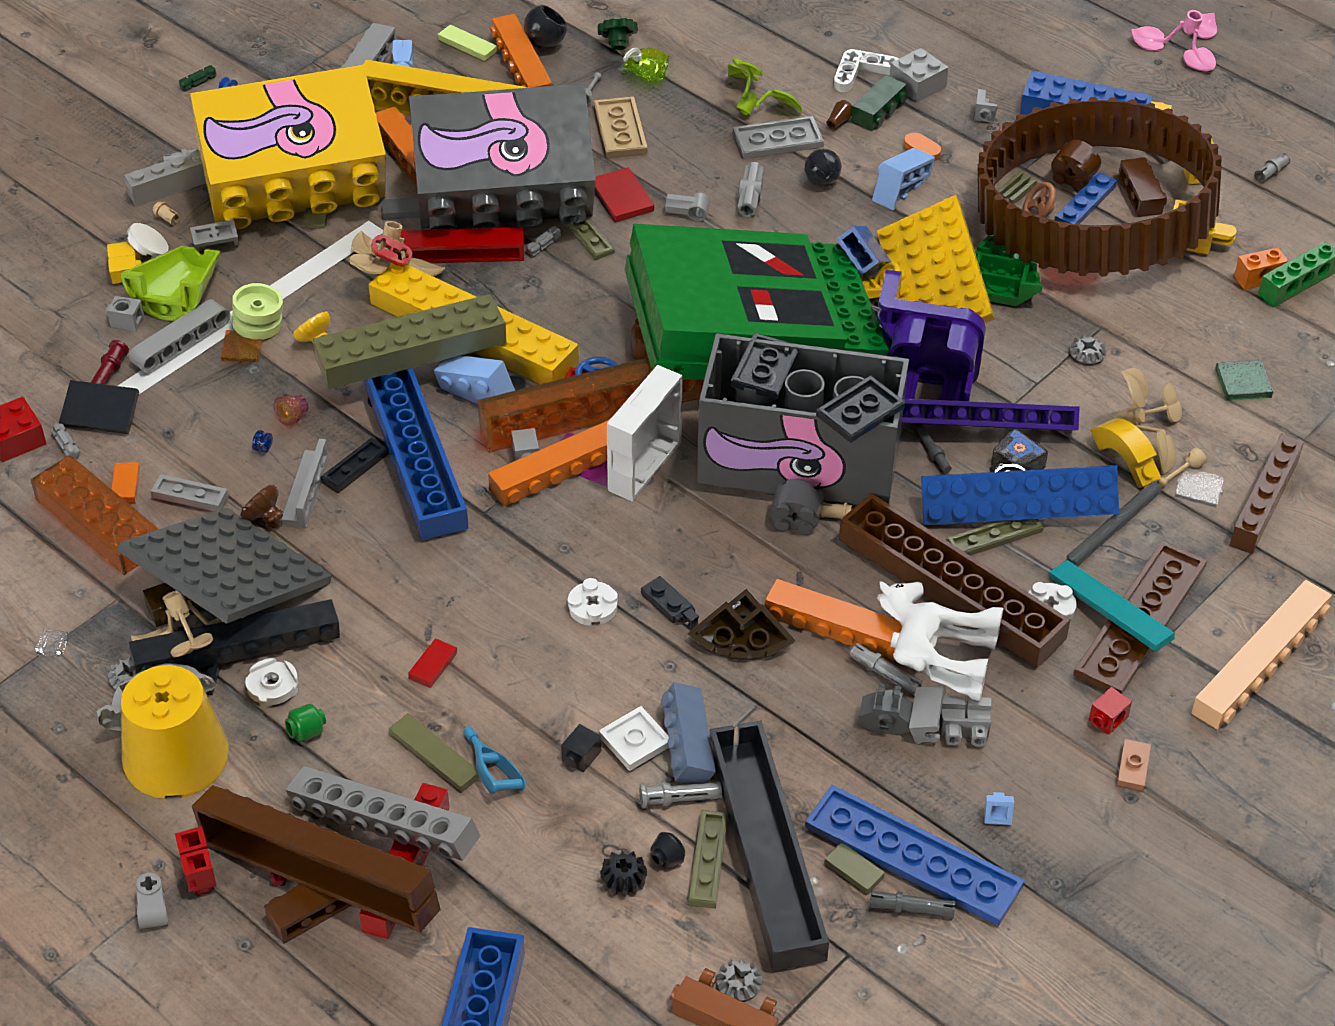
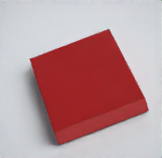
M629 167L595 177V192L615 222L654 211V203Z

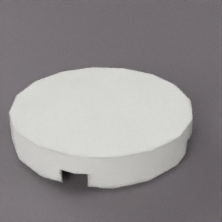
M134 223L127 230L129 243L140 254L145 256L149 254L153 259L168 252L169 246L160 233L148 225Z

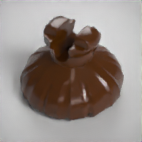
M273 484L260 490L243 507L240 516L248 521L263 519L268 527H276L283 517V511L275 506L279 496L277 487Z

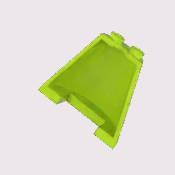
M180 246L120 273L121 279L130 298L141 300L144 312L161 320H177L195 309L199 304L209 280L220 261V251L206 249L204 254H200L195 247Z

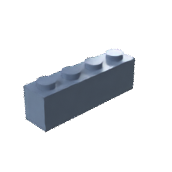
M673 682L670 688L663 693L661 705L664 708V724L667 727L669 737L668 747L670 748L671 768L674 772L675 781L685 784L707 783L716 771L702 690L698 687Z

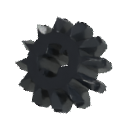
M623 849L620 855L611 852L610 859H604L602 870L600 871V878L603 881L605 890L611 889L613 896L619 892L624 897H626L628 892L636 895L638 888H644L647 876V868L644 866L643 858H636L634 851L630 854H625Z

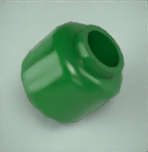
M306 704L290 710L288 718L285 719V727L289 736L299 742L320 736L323 732V725L326 724L324 712L321 709L317 710L313 704Z

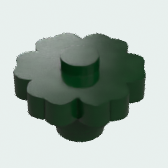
M627 18L604 20L603 23H599L597 26L598 35L608 38L612 50L626 49L629 43L628 37L636 34L638 31V23L634 22L633 19Z

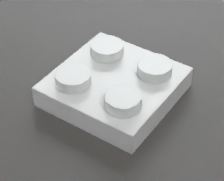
M642 706L599 730L601 740L629 771L669 748L668 734Z

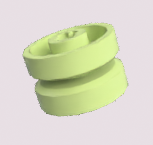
M251 283L236 290L233 295L232 323L235 331L241 336L252 340H264L279 333L282 327V295L277 289L262 283Z

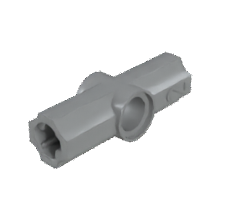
M751 162L749 165H746L744 178L740 181L738 213L745 218H751L752 215L756 214L758 200H761L764 167L759 165L758 162Z

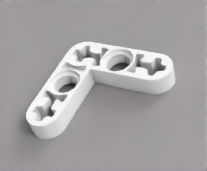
M855 49L847 50L844 52L836 72L834 88L839 92L850 91L859 70L890 75L891 63L899 58Z

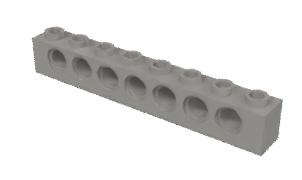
M303 766L285 789L291 799L290 803L299 811L306 810L321 818L325 816L334 819L340 824L346 823L355 826L361 831L368 830L374 832L382 838H393L401 844H411L425 852L433 851L447 859L454 858L463 861L481 836L473 819L306 766Z

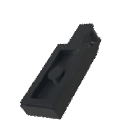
M661 576L641 587L642 596L672 623H679L681 621L690 630L698 625L699 616L695 613L693 605Z

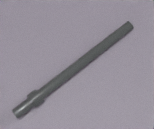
M911 424L929 450L928 455L932 461L937 462L943 473H949L952 467L945 459V453L942 448L935 444L922 424Z

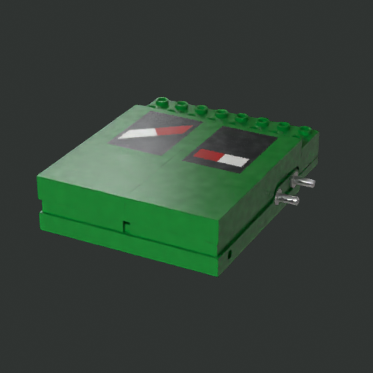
M633 224L630 238L631 253L627 255L624 270L652 371L659 365L681 374L682 379L704 380L716 334L752 338L753 334L757 333L792 344L888 356L889 348L858 270L839 243H810L807 234Z

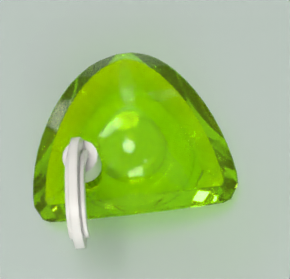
M632 48L625 54L623 66L634 75L650 82L663 81L669 63V54L655 48Z

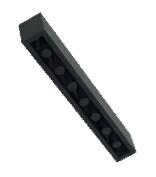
M332 599L239 618L229 623L220 622L192 628L190 630L194 638L204 633H210L213 641L203 648L194 649L191 653L179 657H173L171 650L177 645L189 641L185 630L130 641L129 646L135 675L165 663L187 665L197 669L211 666L215 663H228L238 659L340 638L339 619Z

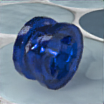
M258 430L252 440V449L267 453L272 445V434Z

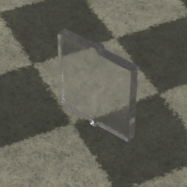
M1186 468L1182 471L1181 477L1177 479L1176 484L1178 487L1175 497L1216 508L1219 496L1223 495L1222 486L1225 477Z

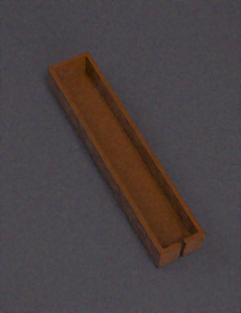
M212 785L192 805L198 827L202 826L206 844L213 849L420 933L441 910L437 893L434 890L435 885L431 870L423 865L414 864L400 856L396 857L383 852L379 848H373L356 839L340 835L336 831L327 830L313 822L296 818L290 813L286 814L269 805H263L249 797L240 796L228 789H222L215 785Z

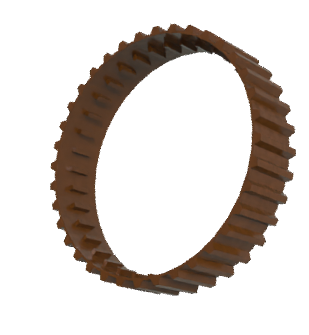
M1090 97L1088 101L1070 99L1069 103L1063 104L1052 102L1050 107L1044 109L1035 107L1032 108V113L1016 115L1014 122H1004L1002 124V131H993L991 133V141L984 142L983 152H979V164H977L980 223L985 224V233L987 235H994L995 245H1004L1007 254H1018L1024 263L1030 261L1039 263V268L1041 269L1052 267L1057 268L1058 273L1064 274L1067 271L1078 272L1079 276H1086L1088 273H1099L1101 277L1107 276L1109 272H1119L1122 275H1128L1129 270L1140 269L1148 271L1151 265L1159 264L1164 266L1168 264V259L1172 257H1184L1187 248L1196 249L1199 239L1208 238L1209 228L1215 227L1216 217L1219 215L1222 157L1218 155V145L1211 144L1212 136L1209 133H1201L1202 126L1200 124H1190L1187 116H1176L1170 108L1161 110L1155 108L1154 103L1143 105L1137 104L1134 99H1130L1127 102L1118 101L1116 97H1110L1108 100H1098L1096 97ZM1072 140H1081L1092 147H1121L1163 157L1185 168L1197 178L1204 188L1186 204L1154 218L1117 225H1081L1054 221L1027 212L1005 199L994 186L1016 166L1035 157L1059 151L1066 143H1070Z

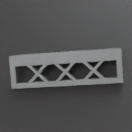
M319 438L315 451H304L281 519L282 526L307 527L321 485V476L325 473L329 461L326 439Z

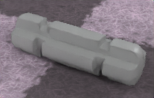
M552 226L533 240L534 242L526 246V253L535 256L561 236V230L556 226Z
M54 424L51 433L68 459H77L80 450L63 424Z

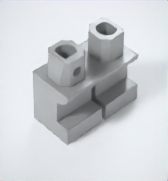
M943 696L940 714L941 736H945L948 745L961 744L962 737L971 738V744L974 746H985L991 727V698L981 697L980 701H976L968 697L965 711V696Z

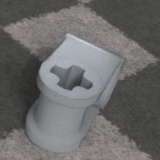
M145 873L136 881L139 928L145 929L168 925L167 907L161 879L157 874Z

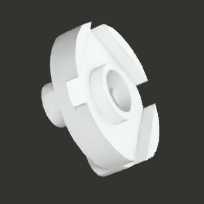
M594 578L584 580L583 583L574 587L569 593V613L578 623L592 625V622L600 621V624H604L610 621L617 613V592L609 585L598 582ZM596 601L598 604L588 605V602Z
M1037 582L1033 585L1028 593L1046 604H1055L1053 606L1055 610L1069 619H1073L1076 610V599L1072 595L1073 591L1069 586Z
M275 658L259 661L250 668V674L245 680L248 695L264 708L283 703L294 697L298 692L296 669L285 660L284 663L277 662ZM269 679L277 681L274 684H268Z

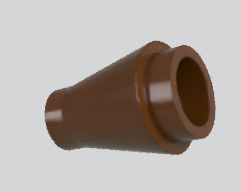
M846 100L837 102L829 119L826 121L827 126L835 130L839 125L852 117V104Z

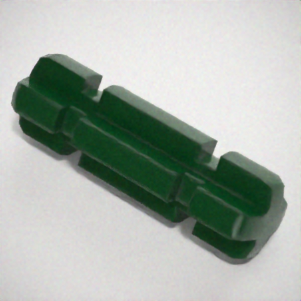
M209 65L204 70L201 69L188 75V78L180 79L179 86L183 91L191 88V85L194 87L207 81V78L215 77L217 75L216 69Z

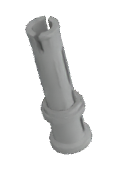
M667 782L657 786L640 784L641 808L657 804H663L664 807H667L672 802L721 799V783L670 786V783Z

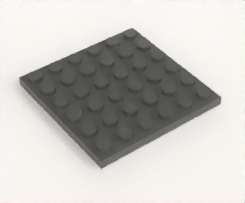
M226 507L119 542L118 552L225 623L328 585L332 578V575L323 570L321 566L315 565L306 559L304 555L293 551L285 543L279 542L266 531L260 530L252 525L250 521L241 518L233 510Z

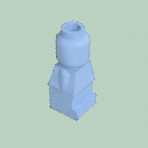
M393 40L392 64L407 67L413 66L412 40Z

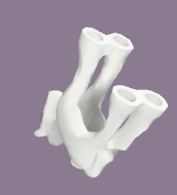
M880 582V589L883 593L878 594L877 599L880 601L881 607L902 625L901 632H894L891 641V647L895 648L893 656L896 662L929 676L931 680L945 684L959 693L968 695L973 700L980 701L989 659H975L965 662L950 660L939 655L933 647L936 645L937 638H944L995 650L1004 608L992 607L979 613H964L951 610L933 602L914 604L923 595L922 583H897L888 586L884 582ZM953 625H960V626L972 627V628H979V629H976V630H967V629L955 627V626H953Z

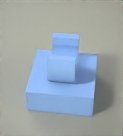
M993 792V795H986L985 824L1012 825L1014 797L1005 796L1003 792Z

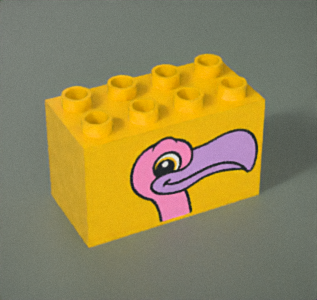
M364 65L190 93L196 138L215 223L234 220L236 230L249 226L252 220L269 218L273 222L287 221L295 213L303 212L306 208L310 207L314 214H328L333 212L337 205L354 203L358 207H368L376 204L380 198L386 197V153Z

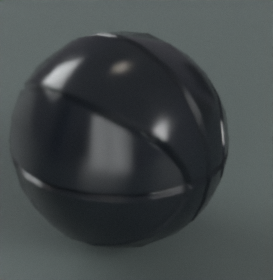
M817 149L807 157L804 171L807 178L813 184L827 186L833 184L839 178L842 164L835 152L829 149Z

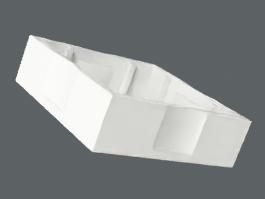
M657 365L607 423L609 492L633 502L651 480L655 472L681 444V374Z

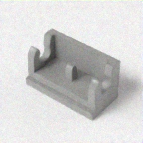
M234 220L190 227L193 247L199 253V247L233 241L234 247L239 246Z
M944 686L916 687L909 725L916 744L936 742L940 739V734H928L927 732L939 731L943 696L946 691Z

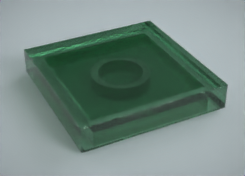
M1262 360L1216 363L1215 369L1226 400L1272 398L1273 389Z

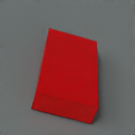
M435 638L408 672L409 679L431 688L456 656L457 647Z

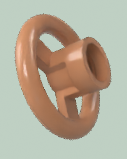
M1041 182L1034 186L1026 196L1023 210L1030 212L1029 209L1035 207L1039 211L1037 216L1045 217L1052 213L1055 208L1056 198L1054 186L1049 182ZM1042 189L1040 195L1035 200H1032L1035 194Z

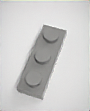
M160 474L151 490L152 498L210 511L221 509L229 496L228 489L162 474Z

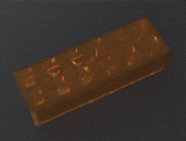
M68 455L30 479L35 499L123 575L139 566L118 552L119 542L159 529L74 457Z

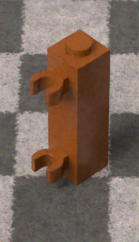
M707 968L703 970L699 981L686 976L681 985H675L670 996V1000H672V1013L699 1026H778L779 1019L774 1017L777 1010L774 1008L777 1004L776 1000L766 997L760 1010L714 989L715 980L713 978L716 973Z

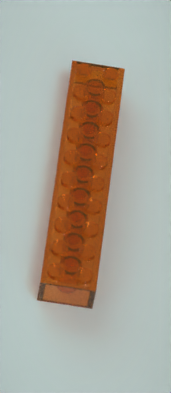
M649 358L477 400L480 435L488 452L512 447L511 431L535 428L537 440L592 427L610 420L652 372ZM682 379L681 403L700 399L704 383L703 379Z

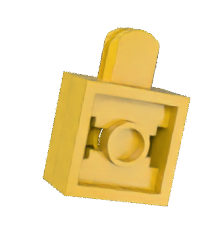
M1175 200L1174 209L1186 204L1187 201ZM1216 222L1214 228H1209L1207 239H1199L1196 249L1187 248L1186 250L1209 255L1211 243L1231 246L1235 241L1236 228L1233 225Z

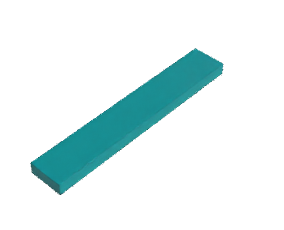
M1066 560L1049 572L1050 579L1061 586H1069L1073 591V595L1155 652L1175 639V633L1069 560Z

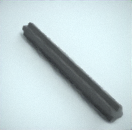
M1151 481L1119 509V514L1111 516L1067 555L1066 560L1078 566L1160 494L1162 485L1156 481Z

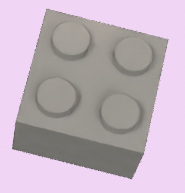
M919 48L892 62L890 77L906 83L907 96L918 102L947 86L949 67L924 49Z

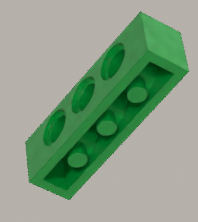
M1325 241L1263 275L1258 296L1272 307H1276L1335 274V248Z

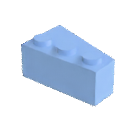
M912 148L882 162L878 168L879 176L872 201L891 210L897 208L896 203L900 199L905 200L910 189L916 190L930 177L935 157L917 148Z
M459 355L444 359L434 370L441 389L500 414H504L518 398L504 361Z

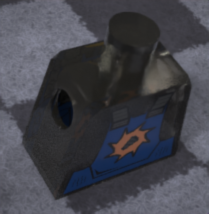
M1013 428L994 448L991 461L992 467H990L989 471L995 472L997 468L1007 464H1015L1025 470L1045 469L1048 451L1016 428Z

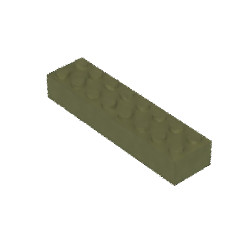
M491 294L313 338L315 358L328 389L507 343L506 324Z

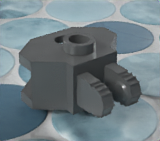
M879 683L876 692L862 697L859 724L869 731L899 735L910 731L909 725L913 703L902 696L901 686H895L893 690H885V684Z

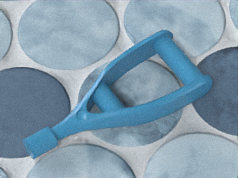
M471 726L464 729L463 733L469 742H472L474 745L476 770L488 792L494 794L496 791L516 789L523 791L526 788V781L513 763L504 755L483 744ZM494 763L510 779L495 781L485 764Z

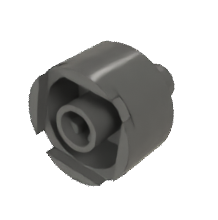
M800 479L787 480L784 485L780 483L776 488L771 509V518L775 522V528L781 531L793 529L799 530L800 533L805 535L811 534L819 523L824 500L822 491L819 489L818 492L814 489V484Z

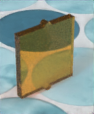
M226 330L221 361H238V363L259 362L263 340L245 338L235 330Z

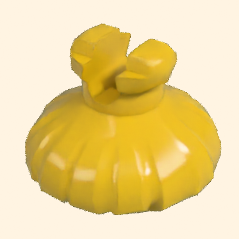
M325 311L309 318L294 331V339L299 342L313 343V338L328 335L326 331L330 324L329 313Z

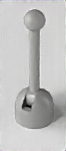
M599 72L594 74L593 81L588 88H585L587 106L593 98L591 92L593 86L602 78Z

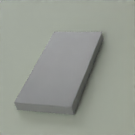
M813 116L733 127V135L743 159L824 147V140Z

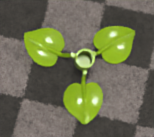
M736 57L732 58L734 64L729 63L727 66L728 77L748 79L745 91L736 106V110L750 116L755 106L759 107L761 102L768 96H772L778 101L796 108L800 114L802 113V107L798 100L780 90H769L757 100V95L749 91L752 80L759 81V78L755 75L763 76V71L752 63Z

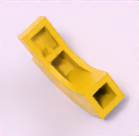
M1115 418L1090 429L1099 451L1111 448L1124 458L1138 488L1161 478L1152 458L1157 454L1148 438L1134 424L1125 419Z

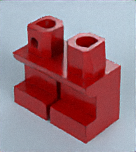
M202 826L175 833L189 893L195 892L197 896L210 893L212 891L211 887L217 885Z

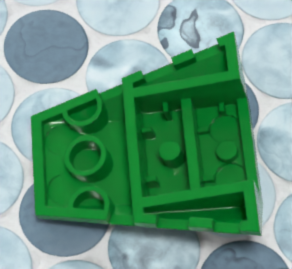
M988 235L977 246L975 254L990 302L1018 306L1042 291L1043 286L1040 283V274L1037 273V263L1033 261L1024 263L1018 254H1007L1004 245L994 244V236Z

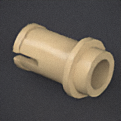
M157 202L153 207V212L157 218H163L173 226L179 223L181 219L180 213L169 208L166 202Z
M823 502L821 517L842 519L852 510V505H848L847 502L844 505Z

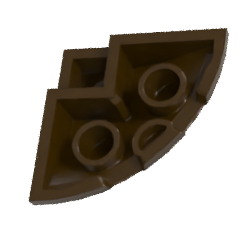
M747 589L729 603L726 601L688 632V635L696 643L708 651L739 660L771 656L786 649L795 642V639L767 608L760 604Z

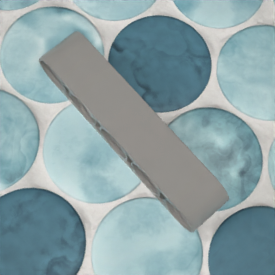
M213 299L207 300L132 348L129 360L144 372L152 373L225 326L230 320L231 313Z

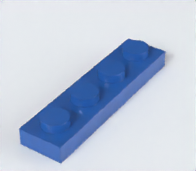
M1099 172L1055 216L1054 221L1080 224L1116 188L1117 180Z

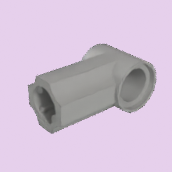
M695 193L692 197L667 194L665 212L688 215L694 221H702L706 218L710 199L704 193Z

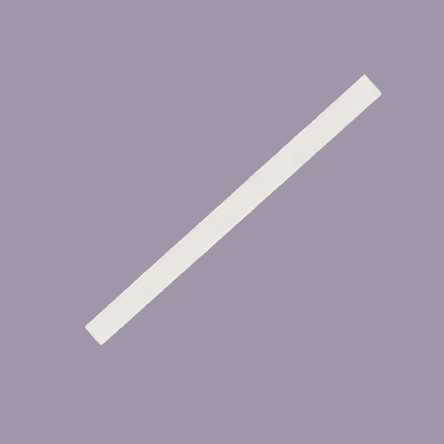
M367 221L270 286L277 289L282 295V299H284L355 252L352 250L351 245L354 237L360 231L374 239L377 235L382 234L383 230L372 222ZM233 310L230 312L228 323L154 372L146 373L141 370L118 386L137 388L139 394H141L235 331L232 323Z

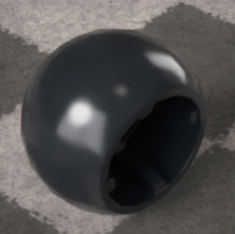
M538 5L531 9L525 17L524 31L534 46L549 49L563 41L567 32V23L554 9L546 5Z

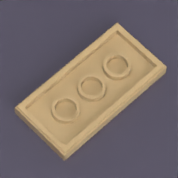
M623 97L595 100L594 110L606 158L648 154L635 98Z

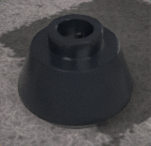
M660 832L650 848V857L654 864L659 867L668 868L684 862L686 854L684 846L670 832Z

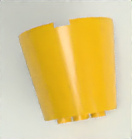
M163 665L144 670L129 681L121 696L122 765L128 781L140 792L161 799L174 795H182V798L210 786L218 779L226 767L229 744L220 721L197 676L182 667Z

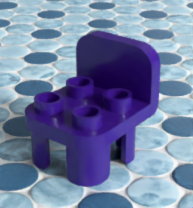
M886 270L879 298L877 320L880 323V328L889 348L888 356L909 359L905 399H915L918 382L943 386L940 400L969 401L972 384L978 379L986 332L984 320L968 308H954L927 304L922 301L899 299L902 272Z

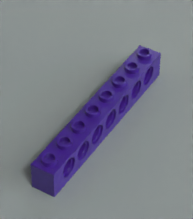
M926 399L904 400L905 408L903 409L902 423L1060 431L1079 430L1080 407Z

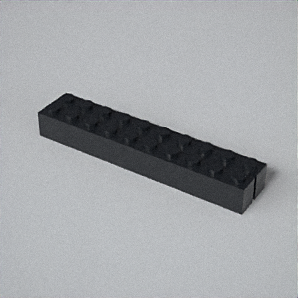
M762 720L738 724V745H734L733 725L710 729V742L718 781L721 783L723 799L772 971L825 962L828 960L829 940Z

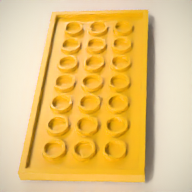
M957 195L946 198L941 202L877 230L882 249L892 262H896L900 266L902 272V286L899 299L922 301L927 304L954 308H968L977 313L985 323L995 319Z

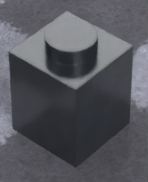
M581 724L574 729L561 745L562 761L570 768H576L583 773L602 751L601 735Z

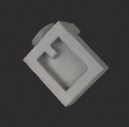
M978 89L974 121L995 122L997 104L989 103V98H985L986 90Z

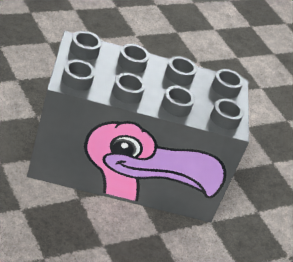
M585 83L409 96L421 229H456V226L473 225L474 228H498L500 222L517 221L519 227L533 228L541 225L543 219L560 218V222L563 224H578L585 221L586 216L593 215L596 179Z
M724 334L715 335L699 399L697 483L711 484L720 488L733 487L761 491L765 494L775 495L776 488L780 483L784 485L787 480L800 479L814 484V489L818 492L820 489L824 495L823 501L847 502L848 504L858 505L872 493L886 503H890L900 444L903 410L852 443L816 416V410L870 375L902 400H905L909 359L756 339L755 345L785 350V354L793 351L794 348L799 350L790 374L786 377L784 387L778 399L774 400L757 395L756 390L745 387L744 390L730 387L731 379L752 338ZM773 370V381L767 387H771L776 380V375Z

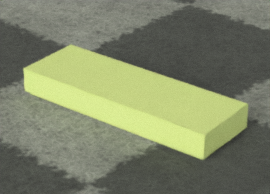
M449 25L438 34L439 41L483 61H486L497 52V45L452 25Z

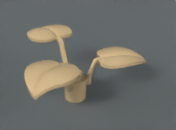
M394 221L385 222L382 235H386L401 243L404 242V238L400 237L402 225ZM360 231L352 241V250L358 254L350 257V264L366 273H384L388 265L379 261L380 257H372V255H375L371 250L373 239L368 237L363 231ZM381 241L380 244L376 243L378 245V250L386 248L385 242ZM404 251L401 252L402 259L406 258ZM411 258L408 264L433 277L445 270V267L416 258Z
M1137 368L1126 369L1121 374L1128 384L1135 405L1118 411L1117 418L1131 422L1140 430L1157 433L1156 440L1160 457L1161 475L1166 474L1176 462V449L1172 437L1166 435L1164 429L1140 425L1145 422V415L1167 410L1168 419L1171 422L1179 421L1182 417V407L1178 400L1177 391L1171 383L1165 384L1162 388V398L1165 405L1143 411V409L1139 408L1145 406L1147 402L1146 396L1149 392L1146 377Z
M175 590L163 597L167 607L165 612L168 616L169 626L144 635H131V639L135 641L175 632L176 628L173 626L174 617L176 621L181 620L189 638V641L183 642L171 650L173 657H179L191 653L194 649L203 648L213 641L210 633H204L196 638L193 637L185 619L190 615L189 610L205 625L224 621L216 618L209 622L192 605L191 600H186L183 594Z

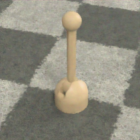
M1193 448L1185 457L1186 463L1167 477L1160 478L1158 484L1165 487L1169 480L1187 467L1199 468L1207 462L1204 452L1199 448Z

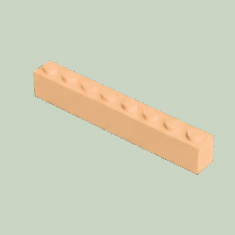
M1305 580L1195 698L1191 714L1217 730L1224 723H1230L1238 707L1243 708L1247 704L1250 694L1252 692L1257 693L1262 687L1264 679L1273 676L1280 662L1284 663L1288 659L1292 648H1298L1303 642L1305 634L1307 632L1311 634L1314 631L1318 620L1326 618L1331 610L1329 603L1332 594Z

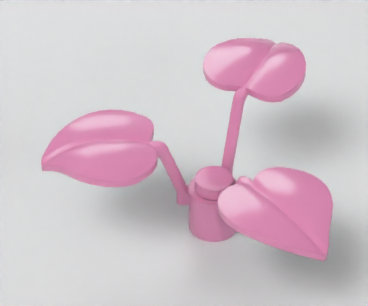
M1190 10L1185 21H1180L1179 25L1166 38H1164L1163 32L1155 27L1145 26L1131 30L1134 41L1140 47L1148 51H1160L1163 49L1164 43H1167L1183 27L1186 34L1193 35L1192 50H1186L1183 55L1186 65L1199 71H1213L1215 69L1216 61L1212 52L1204 47L1196 48L1197 37L1202 39L1215 37L1217 33L1215 13L1202 14L1199 11Z

